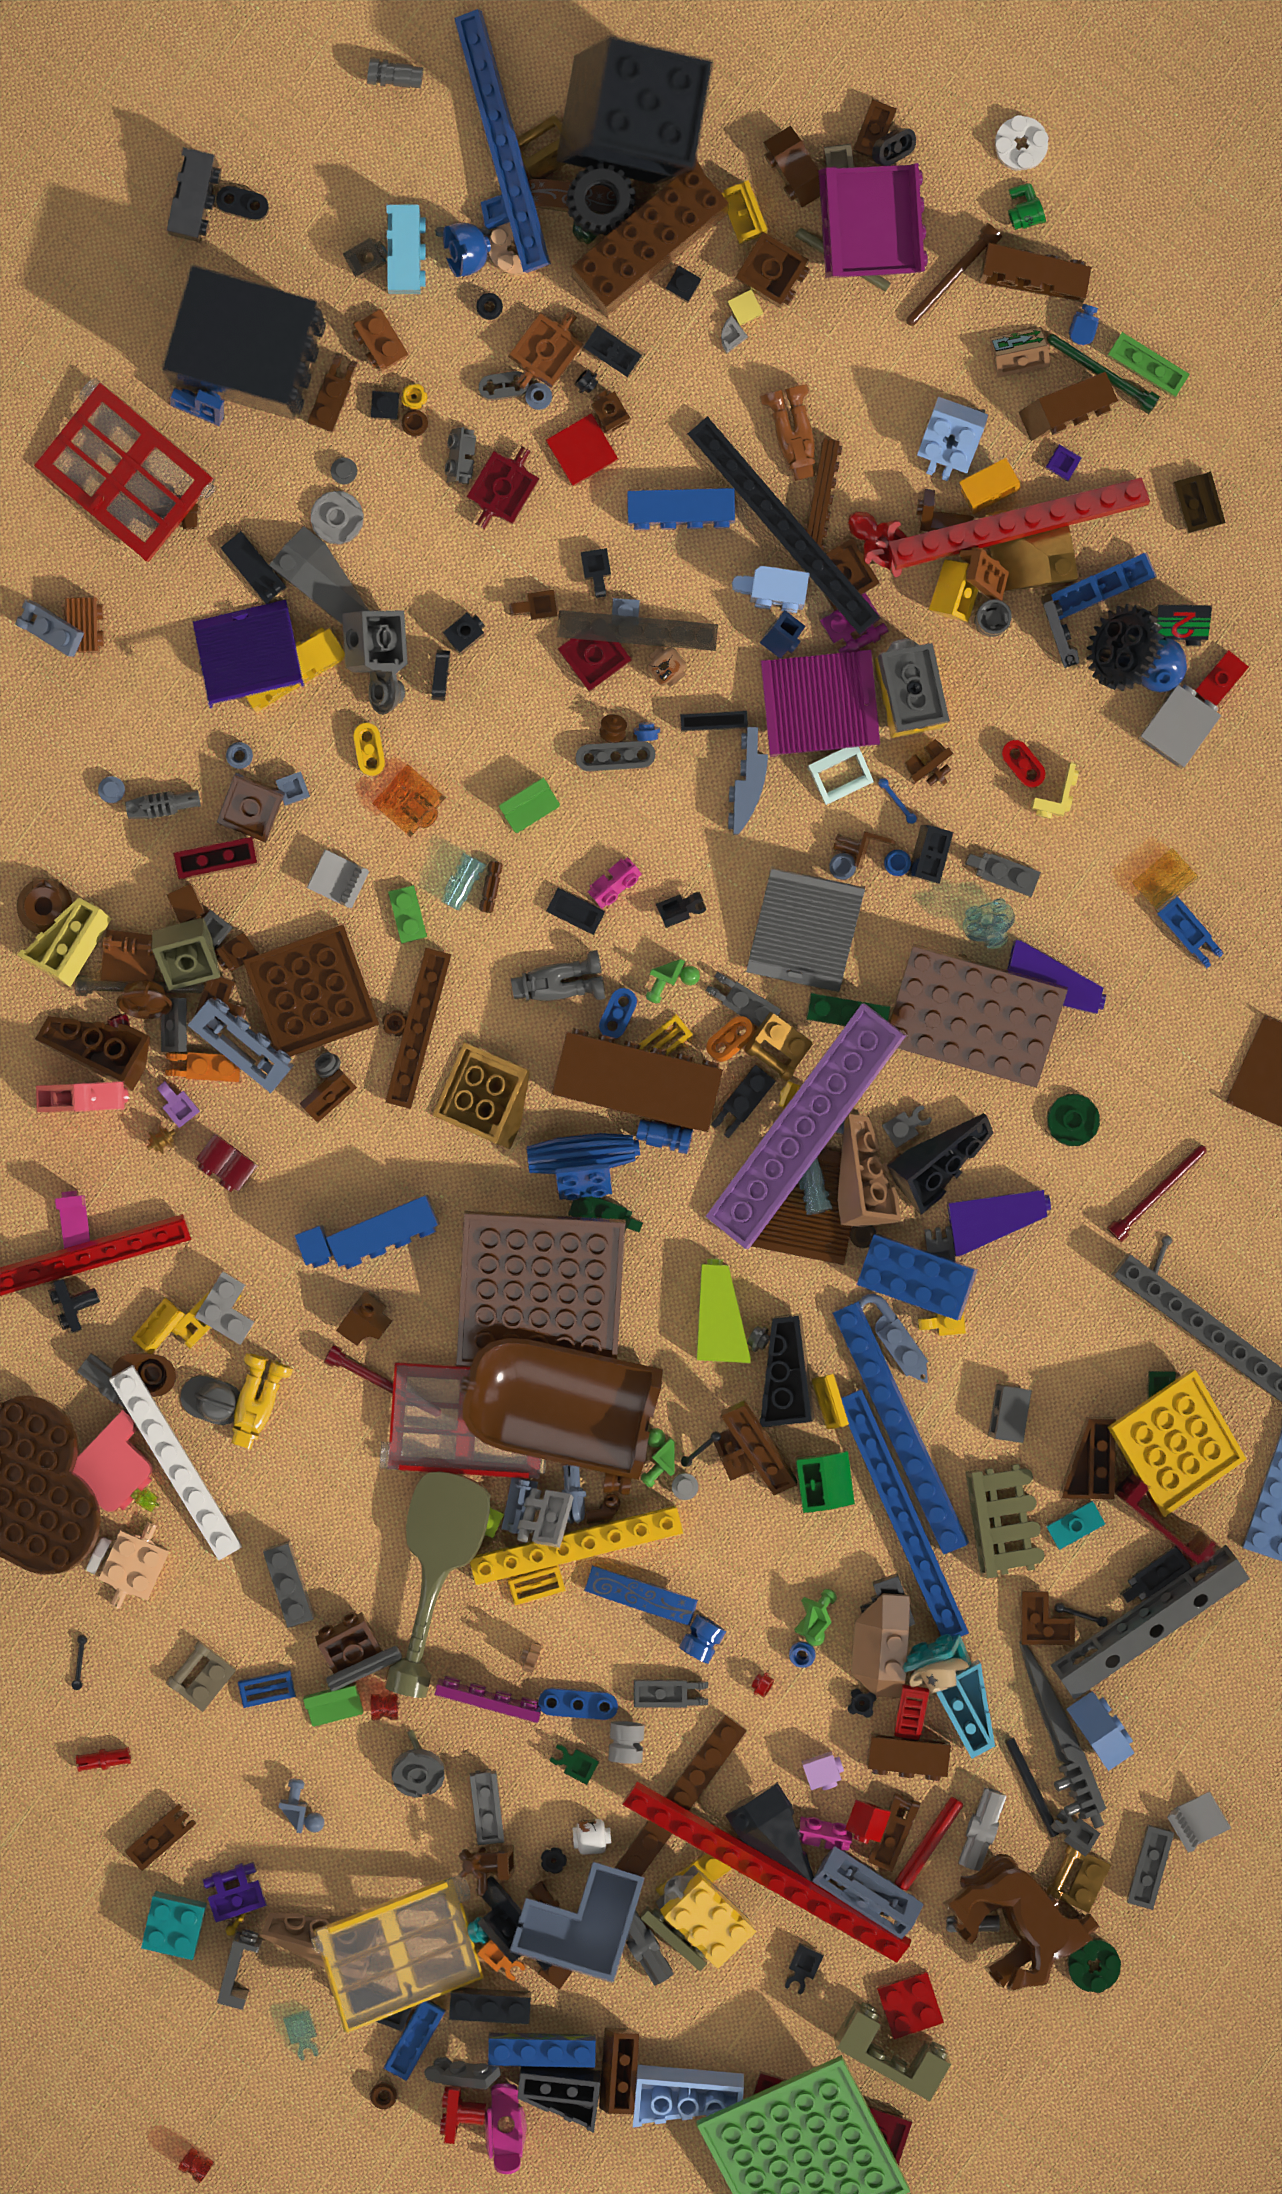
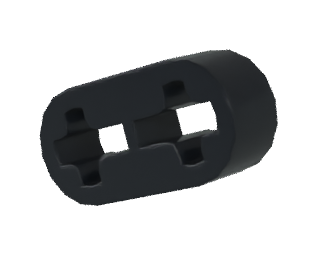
M437 649L431 700L445 701L450 651Z

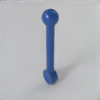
M881 778L878 781L879 787L884 788L905 814L906 821L909 824L915 823L917 820L916 815L908 811L888 785V780Z

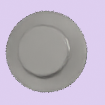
M679 1474L672 1482V1491L677 1498L689 1500L697 1494L698 1482L691 1474Z

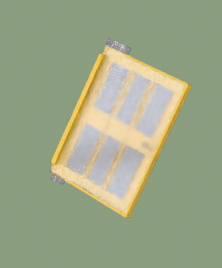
M460 1875L443 1879L314 1930L316 1937L312 1938V1945L316 1953L321 1952L344 2032L348 2033L484 1978L474 1943L468 1934V1922L462 1902L470 1899V1890L464 1877L461 1878Z

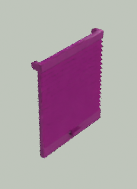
M871 650L761 661L770 757H776L781 754L880 745Z

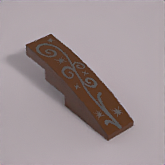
M528 179L535 208L568 212L566 200L572 182ZM596 185L589 188L586 192L585 202L594 213L608 214L616 206V197L608 187Z

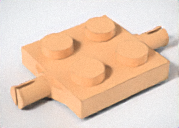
M147 1521L141 1535H132L123 1530L119 1531L98 1580L108 1583L116 1589L110 1603L112 1606H115L118 1600L116 1607L121 1608L126 1594L148 1600L169 1553V1550L156 1545L151 1540L157 1527L156 1524L153 1523L148 1532L151 1522Z

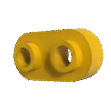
M362 723L357 726L353 735L358 765L365 775L377 776L385 768L381 735L375 725ZM365 732L372 734V739L369 742H365L362 739V735ZM370 758L376 759V767L369 768L367 761Z

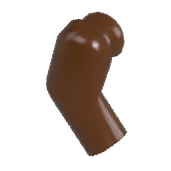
M608 1494L599 1509L586 1510L587 1524L612 1520L620 1508L618 1496Z

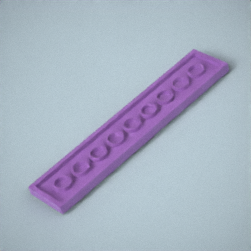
M862 1003L705 1217L743 1248L749 1249L906 1035L868 1005Z

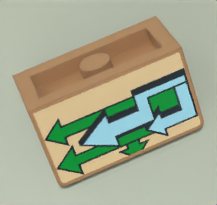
M1041 327L990 338L998 378L1050 367L1048 344Z

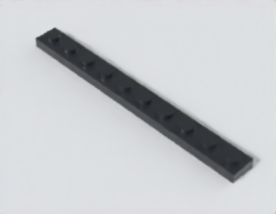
M708 416L687 433L805 572L809 573L810 578L859 635H862L880 619L875 610Z

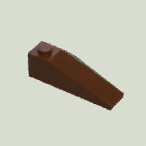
M48 1016L35 1040L112 1082H124V1087L133 1092L146 1069L151 1037L128 1025L118 1024V1027L115 1028L103 1022L95 1021V1023L79 1021L78 1019Z

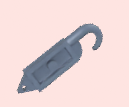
M876 1294L863 1296L859 1300L862 1310L867 1303H874L883 1314L875 1324V1332L906 1377L910 1375L928 1383L926 1363L929 1361L884 1298ZM922 1374L925 1375V1378H924V1379H921V1378H920V1376H921Z

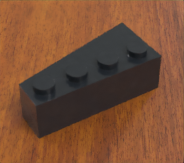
M802 1313L775 1316L772 1319L760 1424L762 1427L812 1422L815 1417Z

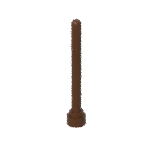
M989 223L984 225L980 230L979 240L907 317L906 322L909 326H914L989 243L997 244L1001 240L1002 235Z

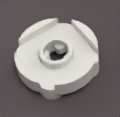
M1017 115L1004 122L996 134L995 149L997 157L1004 166L1011 170L1032 169L1041 163L1047 153L1048 134L1045 132L1044 127L1035 119ZM1016 138H1026V144L1029 147L1027 149L1022 147L1018 150L1016 148L1017 143L1014 140Z

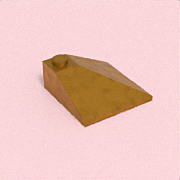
M1012 510L992 512V513H985V517L992 516V515H996V514H1000V513H1004V512H1008V511H1012ZM1069 526L990 546L991 558L999 561L1000 565L1009 571L1004 592L1070 583L1078 579L1075 552Z
M464 1042L432 1116L495 1144L511 1149L522 1122L530 1071Z

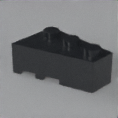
M183 147L182 156L185 157L181 172H178L177 181L179 182L172 201L167 232L171 236L200 242L201 237L206 236L208 232L209 220H206L208 210H213L216 195L212 194L214 184H219L222 169L218 168L219 164L214 154Z
M521 2066L517 2099L546 2112L551 2111L562 2116L564 2120L570 2123L573 2121L594 2133L601 2071L571 2067Z

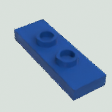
M429 2000L418 2004L383 2069L407 2081L446 2009Z

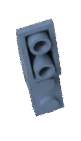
M747 727V733H741V749H746V760H741L740 776H745V780H735L734 786H729V802H734V813H728V829H733V835H739L749 821L764 786L768 754H757L758 727Z

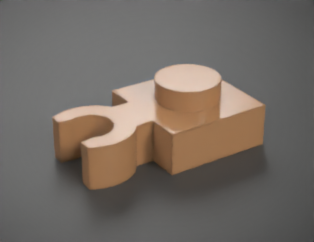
M531 1642L529 1648L524 1646L519 1660L523 1663L522 1670L529 1673L534 1671L542 1645Z

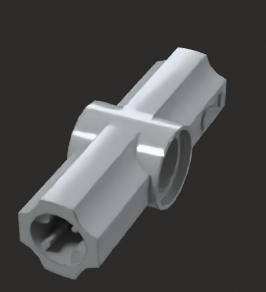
M984 1788L976 1813L972 1815L967 1827V1839L958 1861L960 1865L980 1871L989 1845H992L999 1827L998 1819L1006 1801V1794L991 1788Z

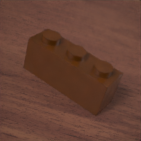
M870 1734L866 1766L868 1769H872L873 1774L888 1775V1771L899 1772L898 1776L914 1778L915 1774L925 1775L927 1780L941 1781V1777H948L951 1745L949 1742L916 1740Z
M630 2028L604 2029L599 2108L608 2114H634L640 2034Z

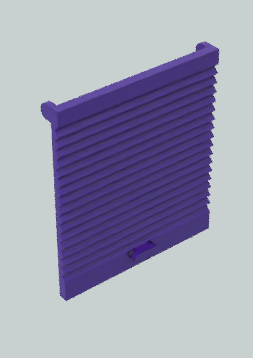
M286 600L193 621L210 709L213 708V704L299 683L301 687L304 686Z

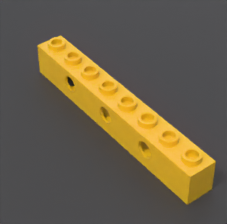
M677 1505L566 1532L563 1535L560 1548L536 1544L530 1541L475 1555L470 1565L475 1585H480L683 1534Z

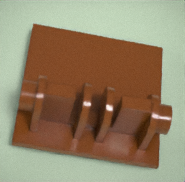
M106 929V936L103 940L104 952L100 982L127 985L145 980L154 982L157 960L152 951V935Z

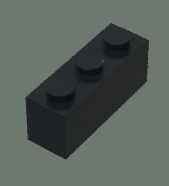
M457 1988L451 1991L449 2020L529 2024L531 1992Z

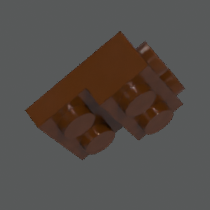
M763 232L735 279L781 309L784 303L789 305L794 298L796 291L793 288L797 281L803 283L810 271L806 267L809 259Z
M351 1612L343 1617L342 1623L334 1627L326 1625L319 1630V1635L315 1636L317 1646L334 1674L383 1651L363 1612L359 1614Z

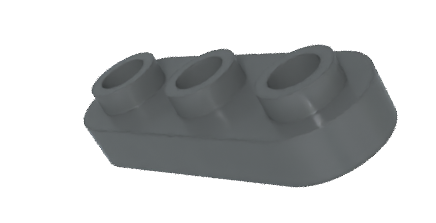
M646 741L587 744L578 749L576 763L580 769L586 772L639 769L649 767L654 762L656 753L654 747ZM638 751H646L647 758L640 760L637 757ZM613 752H618L621 758L619 761L614 762L611 760L610 755ZM589 753L594 756L592 763L584 761L586 754Z

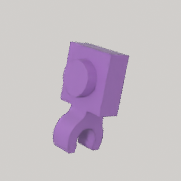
M166 1081L157 1087L158 1091L168 1101L162 1108L179 1128L200 1112L184 1090L177 1095Z

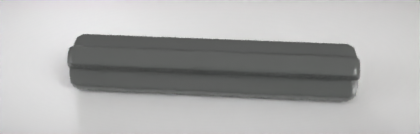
M393 1646L326 1678L327 1684L331 1691L338 1690L402 1659L401 1652L397 1646Z

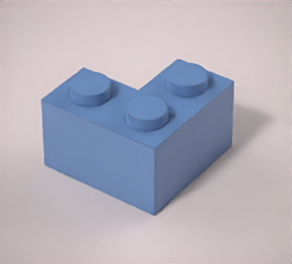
M1092 1691L1067 1708V1711L1108 1771L1134 1754L1133 1749L1129 1745L1133 1742L1132 1738L1118 1717L1115 1715L1111 1718L1108 1714L1112 1709L1104 1697L1098 1699Z

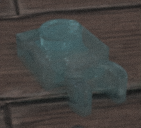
M310 2010L284 2017L283 2020L291 2044L299 2042V2059L301 2061L305 2060L303 2050L306 2048L312 2049L314 2056H318V2046L310 2039L317 2037Z

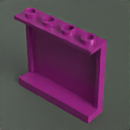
M918 163L856 168L829 167L818 170L825 278L913 274L925 271L928 256L923 246V240L926 238L925 224H922L924 199L920 197L923 175L922 171L919 170Z

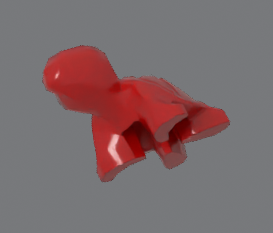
M855 512L849 515L848 525L850 533L857 539L865 540L864 562L870 564L871 560H873L879 566L889 569L893 577L900 576L902 569L895 570L888 549V543L907 537L898 528L901 523L894 520L877 525L875 518L868 512Z

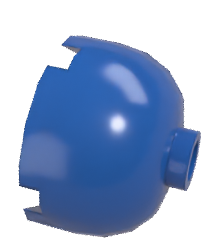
M466 222L454 223L444 228L443 245L444 249L449 248L451 258L446 259L455 277H465L477 273L485 265L488 252L491 250L489 238L484 236L477 226Z
M1170 638L1158 641V644L1163 645L1164 648L1157 650V654L1161 656V659H1154L1153 661L1157 668H1149V678L1141 677L1142 686L1151 691H1170L1177 687L1185 678L1187 671L1185 652L1179 643Z

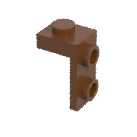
M925 489L923 499H918L916 515H920V531L930 532L974 520V517L971 515L934 511L935 490Z

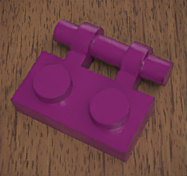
M864 593L862 597L878 614L869 597ZM839 610L820 620L821 625L833 644L841 639L844 640L846 645L838 650L839 653L860 651L861 648L869 643L878 642L881 640V636L889 632L884 623L877 627L872 625L866 630L867 633L854 640L850 634L856 630Z

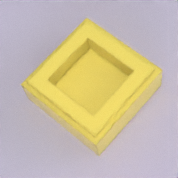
M752 290L727 302L740 326L763 315V311Z

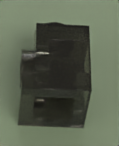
M369 238L343 253L354 276L360 279L387 263L385 256L388 255L385 246L381 241L376 242L373 238ZM368 253H372L374 256L373 261L370 263L366 261Z

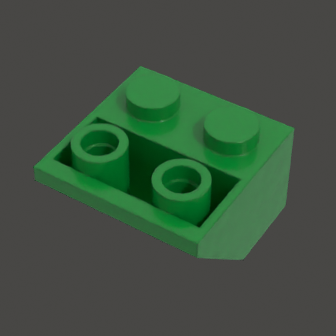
M848 1451L795 1458L803 1513L832 1510L855 1504Z

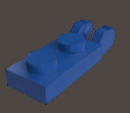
M1178 896L1157 913L1158 917L1190 954H1194L1206 969L1211 964L1209 959L1198 949L1206 943L1215 956L1220 958L1223 955L1222 950L1212 940V935Z

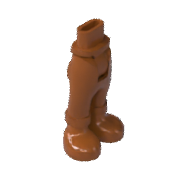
M808 384L785 389L791 406L790 411L793 416L794 431L791 429L788 411L785 408L783 391L779 390L760 396L761 404L769 406L774 412L772 417L775 422L780 451L787 464L790 465L789 470L793 471L795 481L816 476L813 464L816 463L814 460V436L806 413V405H803L804 397L809 393Z

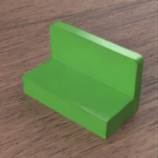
M544 777L499 805L500 810L515 833H519L560 807V803Z
M356 1682L335 1691L328 1689L305 1695L303 1698L305 1709H308L313 1727L358 1716L364 1712Z

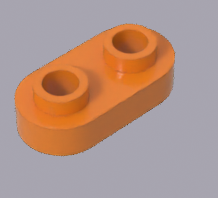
M738 1016L733 1018L708 1040L706 1045L708 1054L717 1062L729 1060L750 1041L755 1034L754 1025L747 1017ZM746 1029L744 1035H739L741 1030ZM721 1047H726L725 1051L718 1052Z

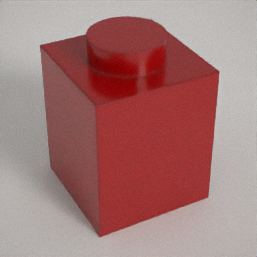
M855 1800L845 1830L854 1833L853 1839L866 1844L870 1840L881 1842L891 1812L872 1803Z

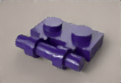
M254 1862L246 1865L240 1863L235 1865L234 1869L222 1873L217 1871L212 1873V1876L203 1879L205 1889L215 1886L218 1893L208 1897L215 1923L267 1906L260 1880L249 1883L247 1875L257 1872ZM235 1879L239 1880V1887L226 1891V1882Z

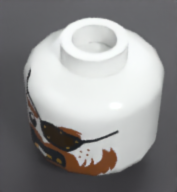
M601 1819L579 1821L577 1827H573L574 1849H578L582 1855L604 1853L606 1844H611L610 1827L605 1828L604 1822Z

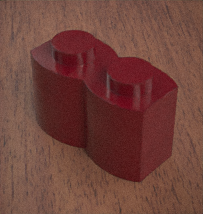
M218 1134L213 1135L196 1158L200 1163L198 1168L208 1176H211L212 1173L221 1178L219 1184L230 1192L234 1189L240 1191L259 1167Z

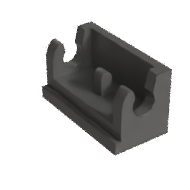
M996 1384L988 1433L989 1437L999 1440L1024 1442L1032 1390Z

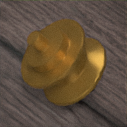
M159 1125L158 1133L153 1134L149 1131L150 1138L148 1140L150 1144L146 1147L148 1150L154 1148L156 1152L160 1151L164 1154L163 1148L167 1145L174 1148L172 1142L175 1141L173 1135L176 1134L175 1130L169 1131L167 1128L163 1129Z

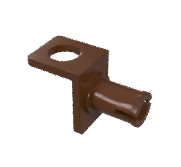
M865 831L863 838L860 840L837 834L835 840L846 845L834 843L833 850L854 855L856 858L855 867L861 869L870 839L894 846L896 841Z

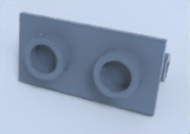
M512 1477L502 1525L503 1530L519 1534L517 1527L519 1521L524 1516L526 1509L524 1507L525 1499L529 1497L531 1488L537 1489L538 1482Z

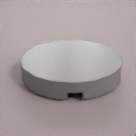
M333 491L323 494L315 501L311 509V523L314 532L320 539L329 544L341 545L350 542L359 534L363 527L364 514L360 503L354 496L344 491Z

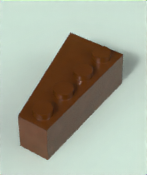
M989 243L984 253L979 283L1084 302L1087 296L1092 267L1087 266L1086 262L1082 260L1071 259L1070 261H1065L1055 255H1040L1028 250H1018Z

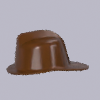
M129 1353L118 1358L113 1365L112 1377L133 1365L152 1397L163 1396L168 1393L176 1381V1371L172 1362L166 1357L157 1354Z

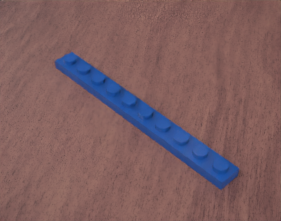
M476 9L454 19L522 270L529 273L551 263L484 16L481 10Z
M859 1301L834 1311L833 1316L943 1555L968 1545L967 1536Z
M862 1389L841 1397L849 1422L848 1426L941 1636L951 1634L952 1637L960 1634L962 1637L969 1634Z

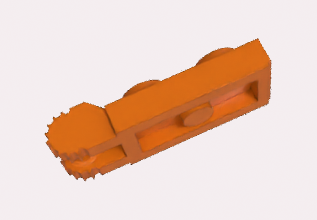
M166 1053V1059L170 1061L187 1060L186 1071L168 1069L165 1070V1076L186 1077V1079L240 1082L241 1069L222 1054Z

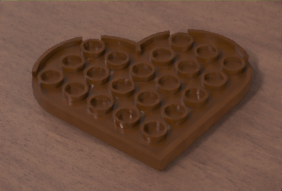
M16 1396L5 1402H0V1557L29 1572L54 1575L75 1568L88 1557L99 1536L101 1514L97 1498L91 1487L80 1476L73 1473L78 1454V1442L73 1424L60 1407L44 1398Z

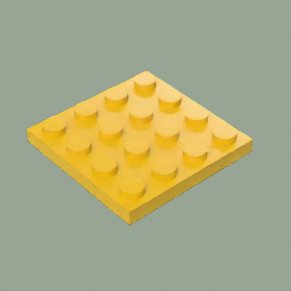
M1194 1369L1183 1374L1108 1427L1136 1477L1150 1487L1146 1494L1159 1517L1163 1518L1247 1460L1200 1376Z

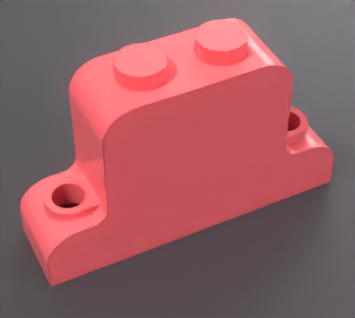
M124 1082L36 1086L37 1112L125 1109L124 1103L128 1102V1090L124 1087Z
M123 1409L77 1457L73 1473L80 1476L91 1487L99 1506L108 1512L115 1511L118 1508L123 1511L134 1500L130 1495L137 1488L142 1491L152 1481L149 1477L153 1470L151 1461L129 1441V1438L138 1429L126 1409Z

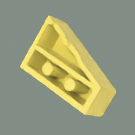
M78 898L54 920L55 923L45 933L41 932L35 937L37 940L26 950L22 949L17 954L29 965L71 987L111 921V918L101 909L81 898Z

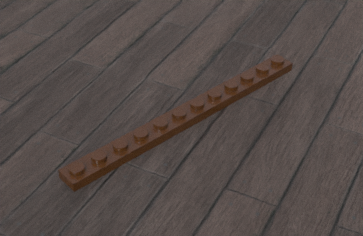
M725 1714L665 1798L689 1811L747 1732V1729ZM648 1820L614 1868L642 1877L672 1833ZM551 1965L546 1971L541 1968L538 1975L560 1990L573 1971Z

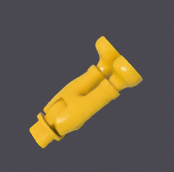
M246 1353L244 1357L245 1364L250 1367V1373H247L246 1381L236 1403L234 1426L232 1428L234 1434L231 1443L247 1449L252 1448L254 1439H258L259 1433L265 1427L270 1417L276 1393L280 1387L279 1381L282 1378L290 1377L293 1371L292 1367L272 1360L268 1377L264 1381V1387L259 1399L256 1400L262 1375L269 1359L252 1353Z

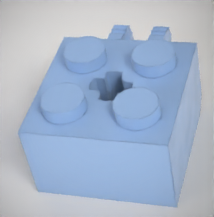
M938 396L917 456L931 460L926 474L932 475L935 472L936 463L946 466L942 473V479L946 481L949 479L952 468L967 473L984 431L988 414Z
M760 566L755 570L754 577L737 575L731 585L735 592L751 595L750 602L755 603L756 608L771 609L773 605L781 607L782 612L785 610L788 613H797L798 609L802 610L805 605L809 573Z

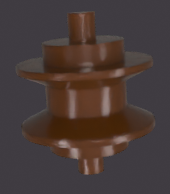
M606 715L601 720L599 734L605 741L612 743L620 742L626 736L627 722L619 715Z

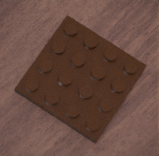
M344 924L243 960L273 1046L277 1052L280 1049L292 1057L380 1025Z

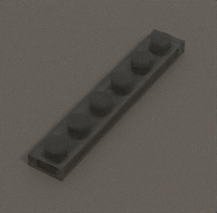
M559 610L557 637L716 651L718 624Z

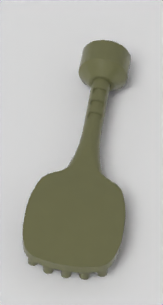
M431 1472L420 1479L413 1493L407 1516L406 1538L410 1551L421 1563V1594L406 1658H402L389 1668L385 1688L394 1693L415 1698L427 1697L431 1674L421 1661L438 1595L449 1573L456 1568L470 1563L483 1541L489 1518L491 1495L483 1485L468 1477L450 1472Z

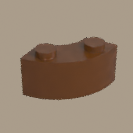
M791 126L763 142L767 153L764 154L765 159L771 168H777L786 184L783 188L791 201L796 199L799 205L804 207L820 197L819 169L810 157L802 140Z

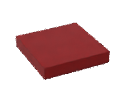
M592 413L546 439V443L572 487L619 460Z

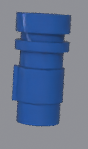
M641 1119L636 1139L645 1141L646 1145L661 1149L662 1146L669 1147L670 1151L677 1149L678 1153L687 1155L693 1129L688 1127L681 1129L679 1125L673 1127L665 1123Z

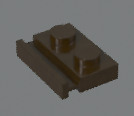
M1211 471L1173 482L1187 534L1226 523Z

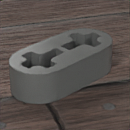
M513 371L493 374L481 379L479 392L488 401L515 398L526 393L529 383L525 389L520 388V391H515L514 387L505 388V384L513 383L514 378L520 377L522 372ZM488 381H492L495 386H503V388L495 389L493 395H489L488 391H483V387L487 386Z

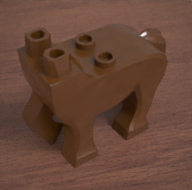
M998 1854L992 1857L974 1875L961 1876L960 1884L962 1889L943 1903L947 1909H951L956 1915L954 1917L956 1921L952 1926L964 1942L972 1945L978 1937L979 1926L985 1916L994 1910L1002 1908L1006 1923L1019 1942L1000 1958L984 1966V1969L998 1987L1004 1988L1007 1984L1006 1988L1008 1991L1046 1985L1055 1960L1068 1956L1092 1940L1090 1934L1100 1927L1091 1914L1084 1915L1079 1913L1074 1918L1062 1916L1057 1909L1060 1907L1057 1900L1051 1894L1047 1895L1038 1882L1026 1871L1019 1869L1017 1862L1007 1854ZM1029 1961H1032L1031 1968H1029V1969H1022V1968H1021L1023 1965H1025V1964L1028 1963Z

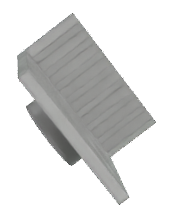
M325 849L306 888L343 906L352 908L369 871Z
M1210 1791L1174 1808L1167 1817L1188 1853L1194 1851L1198 1844L1231 1829Z

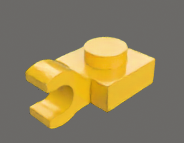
M964 1312L961 1320H954L937 1313L936 1317L918 1319L919 1330L938 1328V1336L966 1334Z

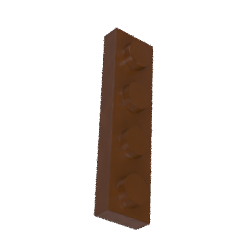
M743 1400L721 1410L722 1419L772 1494L777 1495L797 1486V1478L746 1401Z

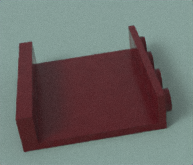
M1130 1472L1117 1487L1115 1494L1196 1563L1200 1564L1202 1561L1206 1563L1214 1555L1216 1550L1213 1548L1216 1543L1200 1531L1197 1532L1186 1546L1137 1505L1150 1487Z

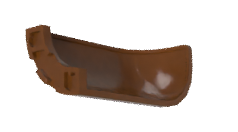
M505 1338L490 1342L479 1350L473 1360L468 1377H462L460 1392H464L462 1419L470 1433L484 1444L503 1451L639 1480L645 1464L650 1434L647 1429L650 1417L653 1418L661 1391L663 1369L529 1339Z

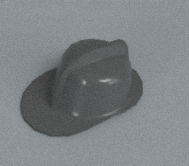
M197 1376L184 1384L180 1399L183 1408L190 1415L213 1424L226 1425L234 1422V1412L240 1392L231 1384L207 1376Z

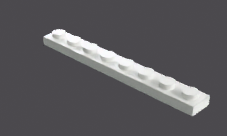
M132 1365L111 1377L109 1381L217 1559L221 1560L242 1547L240 1541L134 1366Z

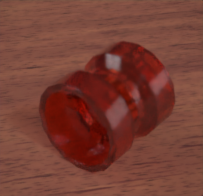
M390 1693L384 1697L380 1694H371V1721L380 1720L382 1717L398 1720L397 1693Z
M192 2146L177 2169L182 2173H190L192 2179L200 2184L214 2161L209 2157L200 2156L199 2150Z

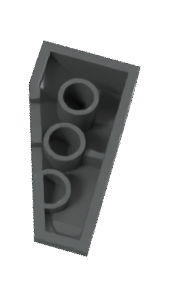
M306 527L298 531L285 544L269 565L272 570L342 625V614L369 611L325 542Z

